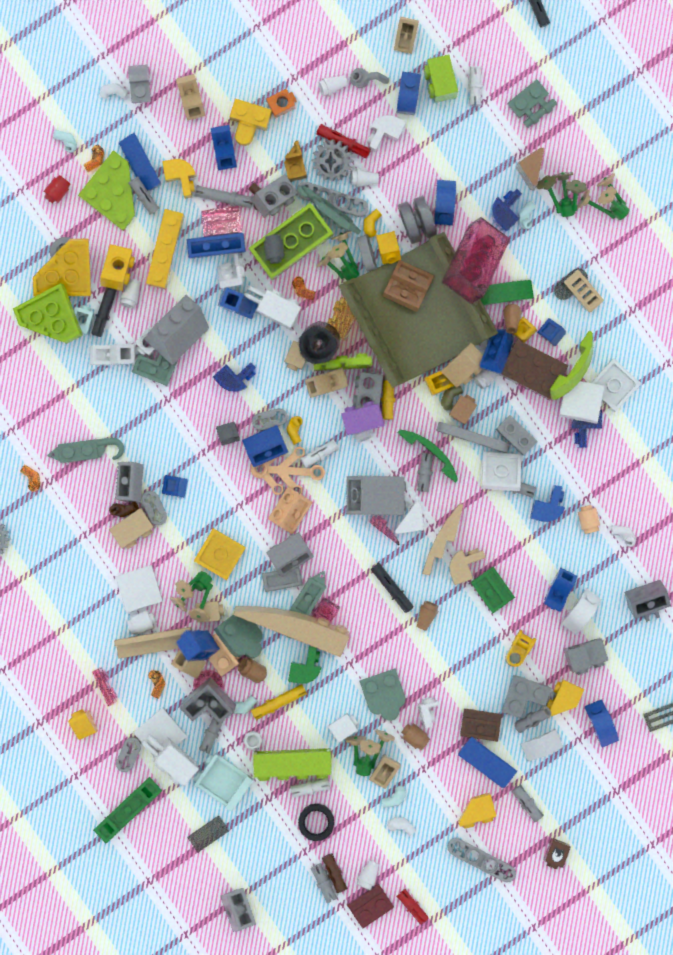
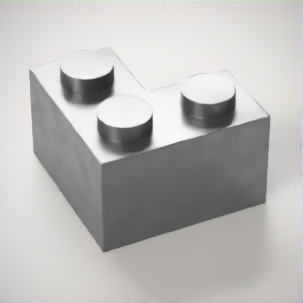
M602 638L563 649L570 671L577 675L589 672L588 668L592 666L594 668L604 666V662L609 661Z
M513 675L501 711L521 718L527 700L546 706L552 688Z
M211 677L182 700L180 709L192 722L207 710L219 724L232 715L236 708V704Z

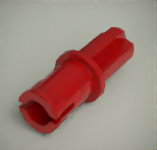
M406 888L396 896L407 908L406 911L410 912L419 924H423L428 920L429 917L418 905L419 902L413 899Z

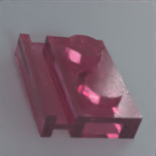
M239 206L201 210L204 237L242 233Z
M102 667L92 671L107 706H111L117 702V694L114 688H111L108 681L110 679L106 670H103Z

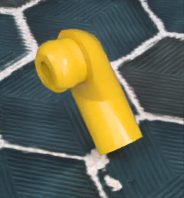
M378 209L370 213L363 222V231L370 238L376 235L375 222L382 216Z
M300 416L292 417L286 428L293 445L302 441L298 434L299 428L303 423Z

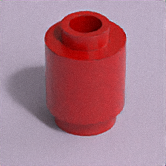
M58 175L57 178L54 177L43 191L46 194L44 198L52 204L54 202L59 203L69 191L68 187L71 184L61 175Z

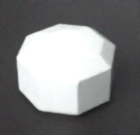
M251 731L246 733L243 741L246 748L255 750L260 748L263 740L260 733Z

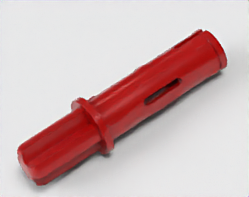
M322 123L317 129L316 135L329 141L335 139L336 144L342 141V147L348 145L347 152L351 151L363 158H367L371 152L370 148L356 142L355 138H348Z

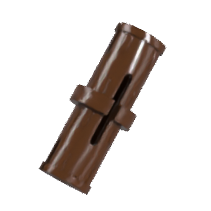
M333 853L322 857L328 872L327 876L331 879L336 893H341L348 889L341 874L342 870L338 867Z

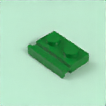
M493 566L470 582L492 614L515 598Z

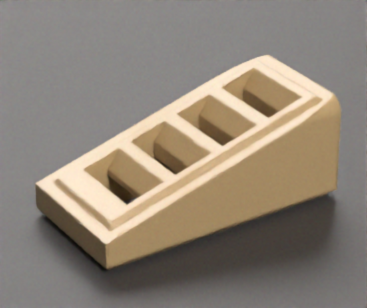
M576 270L564 281V284L589 313L604 301L579 270ZM580 278L581 281L573 287L572 284ZM583 285H585V287H584L582 290H580L579 292H577V290H578L580 287H582ZM590 291L586 297L582 298L583 295Z

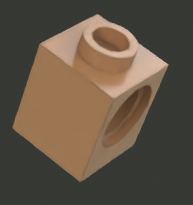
M467 394L465 396L461 395L449 416L465 425L477 407V404L474 403L476 400Z

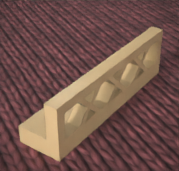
M192 627L116 639L114 644L117 647L118 659L178 649L176 641L181 638L180 635L185 631H192Z

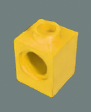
M395 231L376 235L382 264H392L401 260Z

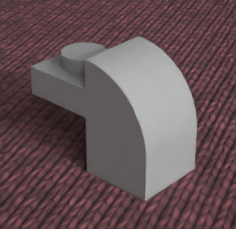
M148 64L128 66L132 104L151 102Z

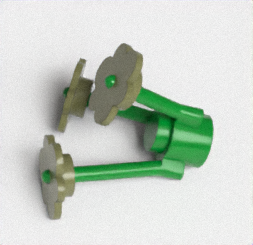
M561 172L553 176L547 175L537 183L538 190L548 189L556 207L557 214L560 213L562 217H570L576 213L575 211L578 210V193L587 190L586 183L580 180L566 183V180L569 179V176L573 175V172ZM556 178H558V181L562 180L564 198L560 200V203H558L552 190L553 185L557 182ZM568 191L574 193L573 201L568 197Z

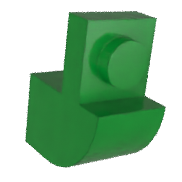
M309 646L307 664L291 662L288 682L306 684L318 677L321 666L314 665L315 662H319L320 651H316V647Z

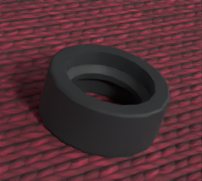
M319 803L310 804L305 807L298 819L301 834L312 841H322L328 838L333 832L335 825L331 810ZM313 811L322 812L328 820L327 828L318 834L311 833L305 826L307 815Z

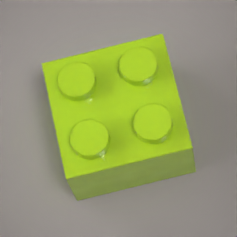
M450 54L427 59L423 72L425 80L430 82L428 84L430 99L433 98L434 103L457 98L459 91Z

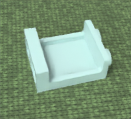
M215 753L214 756L210 754L204 763L206 765L204 771L201 772L199 770L194 777L195 784L193 786L198 787L232 812L254 778L218 753Z

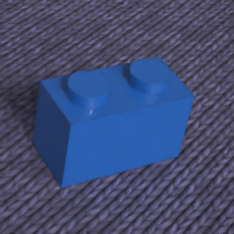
M277 425L242 440L253 467L289 453Z
M187 630L176 641L187 661L207 660L220 650L208 630Z

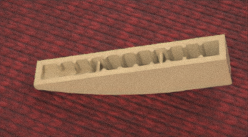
M235 606L234 615L338 657H341L350 637L346 627L339 624L336 626L330 624L325 618L319 617L317 619L302 613L271 607Z

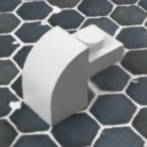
M383 115L375 119L370 129L376 131V133H371L368 139L369 148L376 152L383 136L398 142L406 126V121L392 115Z
M134 344L89 346L90 365L116 366L135 363Z
M586 588L561 624L577 635L594 615L602 599Z

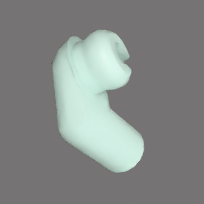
M55 129L53 139L63 141L67 152H74L77 149V142L71 133Z
M250 695L245 702L233 701L236 704L234 714H247L258 700Z
M397 786L392 797L382 798V807L399 806L406 797L407 792L405 788Z

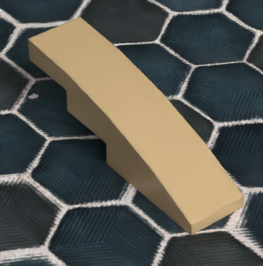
M458 504L438 532L428 553L422 574L430 576L434 557L442 559L446 541H455L463 504Z

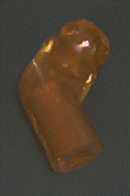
M100 145L92 147V159L83 164L87 172L92 171L103 163L105 152Z
M295 277L292 281V287L296 295L314 301L316 291L307 289L302 277Z
M24 464L20 472L28 477V489L35 492L41 486L40 475Z
M151 670L148 674V678L154 684L151 696L159 699L165 687V680L161 672Z

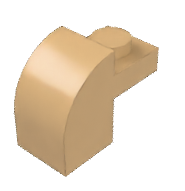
M195 74L176 78L187 121L204 117L205 112Z
M343 368L305 380L310 398L348 387L347 376Z
M476 548L468 551V556H465L463 550H460L453 555L449 563V572L454 585L473 579L468 564L486 558L483 550L479 551Z

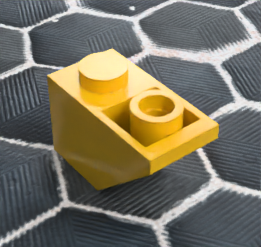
M563 679L561 682L557 681L553 689L555 693L553 700L549 699L546 705L551 711V717L577 707L585 689Z
M81 709L71 714L72 718L68 720V723L78 740L98 732L89 710L84 712Z
M490 792L470 798L458 820L459 827L463 826L464 829L475 826L476 822L482 821L484 824L493 821V818L497 817Z

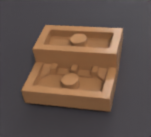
M399 260L383 293V297L418 312L434 275Z

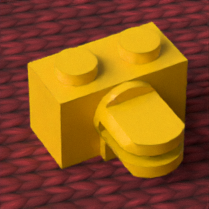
M235 98L229 117L231 121L238 122L235 132L236 142L241 146H247L252 142L256 128L267 131L272 110Z

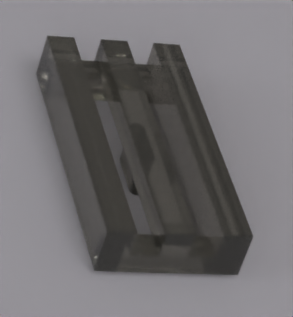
M673 702L643 713L649 732L673 724V719L655 726L651 725L653 722L672 716L673 711L649 719L651 715L672 708Z

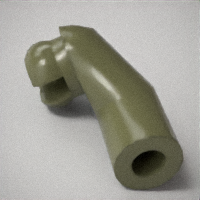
M454 386L444 391L441 399V406L444 410L449 411L453 408L452 402L454 397L463 393L461 386L457 388Z

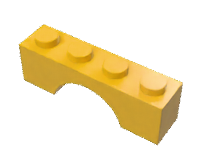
M164 209L146 280L148 286L164 290L167 288L175 247L185 217L183 213Z

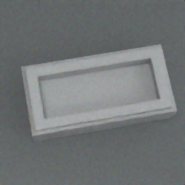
M297 567L283 577L280 576L278 571L262 573L265 592L303 585L300 567Z

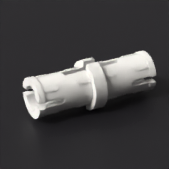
M475 66L469 67L470 84H468V89H470L469 106H475V98L476 106H481V89H483V84H481L482 67L476 66L475 74Z
M334 439L321 447H315L314 451L301 457L300 460L307 469L314 463L325 460V457L338 451L339 447Z
M328 778L316 781L308 780L307 783L290 786L293 798L307 794L311 796L316 792L331 790Z

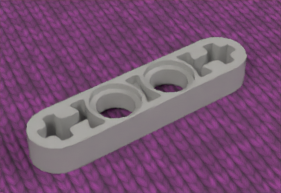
M301 182L298 185L308 186L312 191L316 188L318 189L316 194L322 191L329 194L327 201L341 212L356 217H363L368 212V204L363 199L310 182ZM299 192L297 193L301 199L314 203L309 197H304ZM339 197H344L347 200V205L343 208L338 207L336 204V200ZM350 200H354L353 205L356 206L362 203L365 211L357 213V209L351 207V211L347 210L350 206Z
M438 422L436 429L438 432L504 453L508 452L510 446L507 442L443 422Z
M459 838L449 840L447 849L451 855L503 882L509 883L515 879L516 871L510 864ZM457 842H459V847L462 849H465V846H468L464 853V857L460 856L462 854V851H452V843L456 844ZM472 850L477 851L479 855L475 861H470L467 856ZM488 859L495 861L496 865L492 870L485 868L484 864ZM499 864H502L500 868L505 871H507L508 868L511 869L510 873L512 874V876H507V878H504V874L500 871H498V875L495 874V872L499 868Z

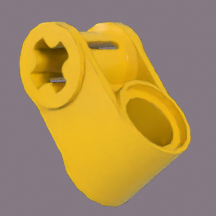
M520 629L506 653V663L512 667L520 666L537 639L530 638ZM512 653L519 655L520 659L516 664L510 661Z

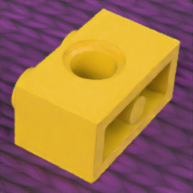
M110 244L100 277V286L123 291L124 285H128L130 280L129 268H133L135 257H132V249ZM120 266L122 269L117 270L115 267Z

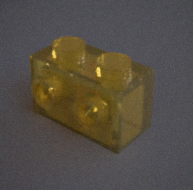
M341 297L340 300L335 302L333 307L335 312L332 318L328 319L327 323L335 327L341 340L346 341L355 317L351 313L345 298Z

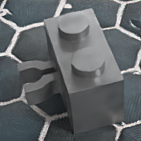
M661 580L624 592L628 608L635 619L644 616L645 621L648 622L650 621L649 615L651 613H654L656 618H660L658 611L671 607L668 591Z

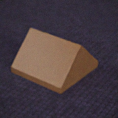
M542 147L519 161L515 167L528 188L532 191L535 190L538 183L545 149Z

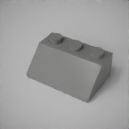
M186 294L149 330L144 340L173 365L208 331L209 326L201 307Z

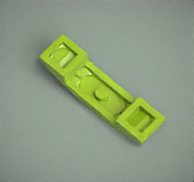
M588 331L580 343L581 356L567 377L559 375L550 388L551 399L557 400L566 395L584 377L593 356L594 342L592 331Z

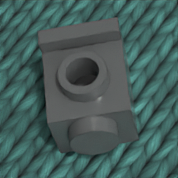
M235 422L216 426L222 446L240 441Z

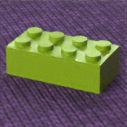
M310 202L250 246L249 251L271 281H273L333 237V232ZM278 234L283 239L285 258L281 259V263L270 264V261H267L265 257V236Z
M331 748L254 751V778H258V781H269L270 777H277L278 780H289V776H297V779H308L309 776L316 775L317 779L328 778V775H332Z

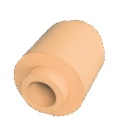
M592 505L580 507L581 511L578 512V517L584 533L600 531L597 509L592 508Z

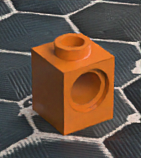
M286 88L268 97L266 102L276 119L295 109L294 103L297 100L293 92L289 93ZM279 99H286L288 104L285 107L278 106L277 102Z

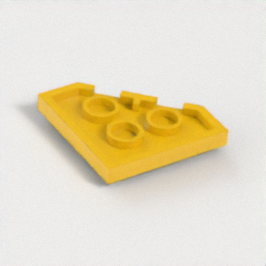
M89 238L69 239L32 278L33 297L60 283L64 284L68 296H91Z

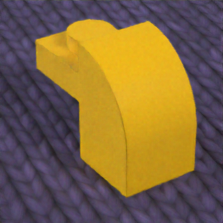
M182 159L162 161L166 182L181 180L184 198H192V192H195L193 180L189 181V179L196 178L193 167Z

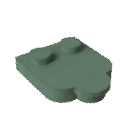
M233 614L213 629L233 656L241 657L245 654L249 658H256L261 654L260 642L263 635L255 623Z
M396 668L359 680L370 712L376 715L381 714L388 721L396 719L399 715V708L405 703V695Z

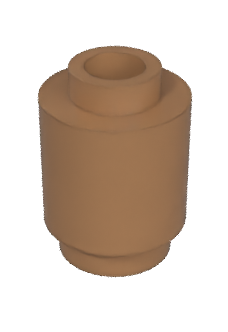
M251 658L242 659L238 665L240 674L255 683H260L267 676L266 667Z
M414 723L411 725L407 724L401 731L403 734L402 739L420 751L430 741V738L427 736L428 734Z

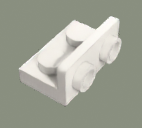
M234 253V264L224 263L217 267L220 288L243 284L242 277H246L243 258L239 259L238 253Z
M432 697L421 699L422 703H417L422 726L425 729L433 727L432 722H435L433 710L429 708L439 706L440 703Z

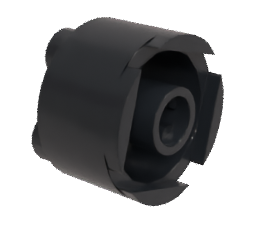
M317 321L310 324L299 338L301 356L312 364L330 361L340 346L341 337L338 331L327 322Z

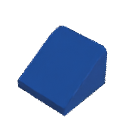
M548 318L537 333L553 346H557L566 334V331L562 326Z
M165 475L161 494L184 498L188 479Z

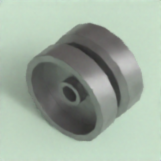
M423 195L413 199L414 212L407 201L397 205L411 244L421 241L420 229H422L427 238L437 235L432 212Z

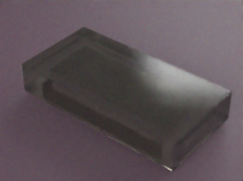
M220 815L191 833L187 838L199 853L230 830Z

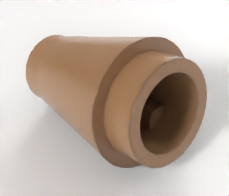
M508 304L503 310L506 332L510 334L517 332L522 314L520 307L516 304Z
M424 601L420 606L416 627L427 631L439 612V606L432 602Z

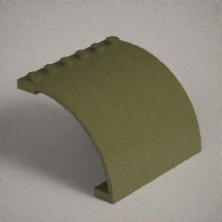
M445 232L429 238V241L401 256V261L434 275L418 312L383 297V293L398 261L392 264H384L375 270L338 285L342 296L349 305L351 313L358 322L360 330L366 337L369 347L374 352L378 364L383 369L392 388L456 357L470 343L477 346L498 334Z

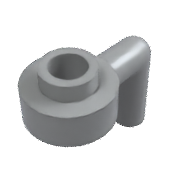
M356 68L350 75L351 84L357 88H364L370 80L375 79L383 84L389 83L387 76L377 71L369 73L363 68Z

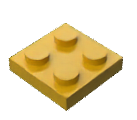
M213 528L195 557L194 562L227 581L246 547Z

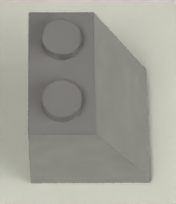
M347 476L346 515H404L406 509V502L404 500V492L406 490L405 477Z

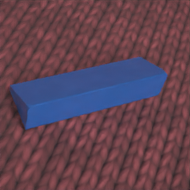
M135 132L118 142L135 176L139 177L147 191L162 185Z
M244 233L186 239L189 259L246 252Z
M506 329L497 330L498 334L489 338L479 365L480 368L502 374L514 341L513 335L507 333Z
M470 737L458 753L462 759L501 788H505L518 772L473 737Z

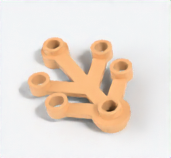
M296 447L294 452L279 466H270L277 458L261 464L264 468L261 473L257 472V466L253 467L251 464L250 467L252 475L256 478H263L272 488V492L275 495L282 494L284 488L281 484H277L269 473L278 474L291 489L299 487L301 489L299 494L303 492L302 487L297 485L289 475L311 476L314 480H321L325 475V470L320 465H314L312 468L307 469L289 467L298 458L305 455L303 447ZM302 449L303 455L297 456L296 450ZM316 469L321 471V475L318 477L314 475V470ZM275 486L281 487L280 493L274 491Z

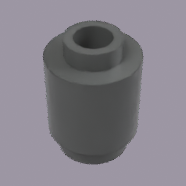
M278 234L265 236L264 249L266 260L270 261V264L281 263V259L285 258L283 239Z

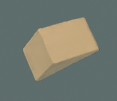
M400 16L393 50L412 54L419 20Z
M383 754L369 780L386 789L400 769L401 764Z

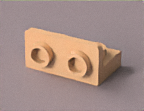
M287 487L268 519L293 534L313 502Z
M214 634L212 637L220 650L208 659L222 677L240 664L238 661L240 657L233 656L218 635Z

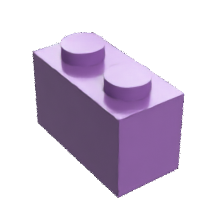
M374 401L363 403V408L356 409L355 406L344 408L345 412L341 413L347 436L384 426L379 403L375 404Z

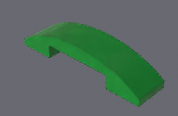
M531 280L474 287L484 306L534 299Z
M399 430L397 432L410 445L416 440L445 464L440 471L454 483L458 481L451 462L434 443L414 432Z
M150 777L147 778L93 831L107 844L163 790Z

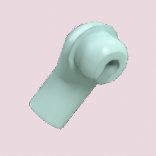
M529 201L518 213L519 225L523 229H530L532 227L530 213L536 208L532 201Z

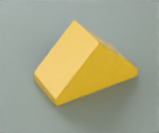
M441 371L424 378L431 396L454 387Z

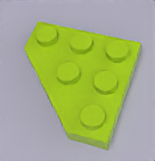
M113 150L78 194L80 198L122 231L126 229L135 217L132 188L128 184L131 181L129 162Z
M62 283L13 308L19 326L66 344L83 336L66 288Z
M358 353L356 357L348 358V356H336L335 360H330L327 363L314 364V371L337 370L343 368V370L371 368L372 356L368 357L367 353Z

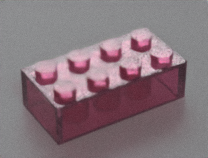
M478 218L468 225L442 283L470 304L484 297L510 238L484 218Z

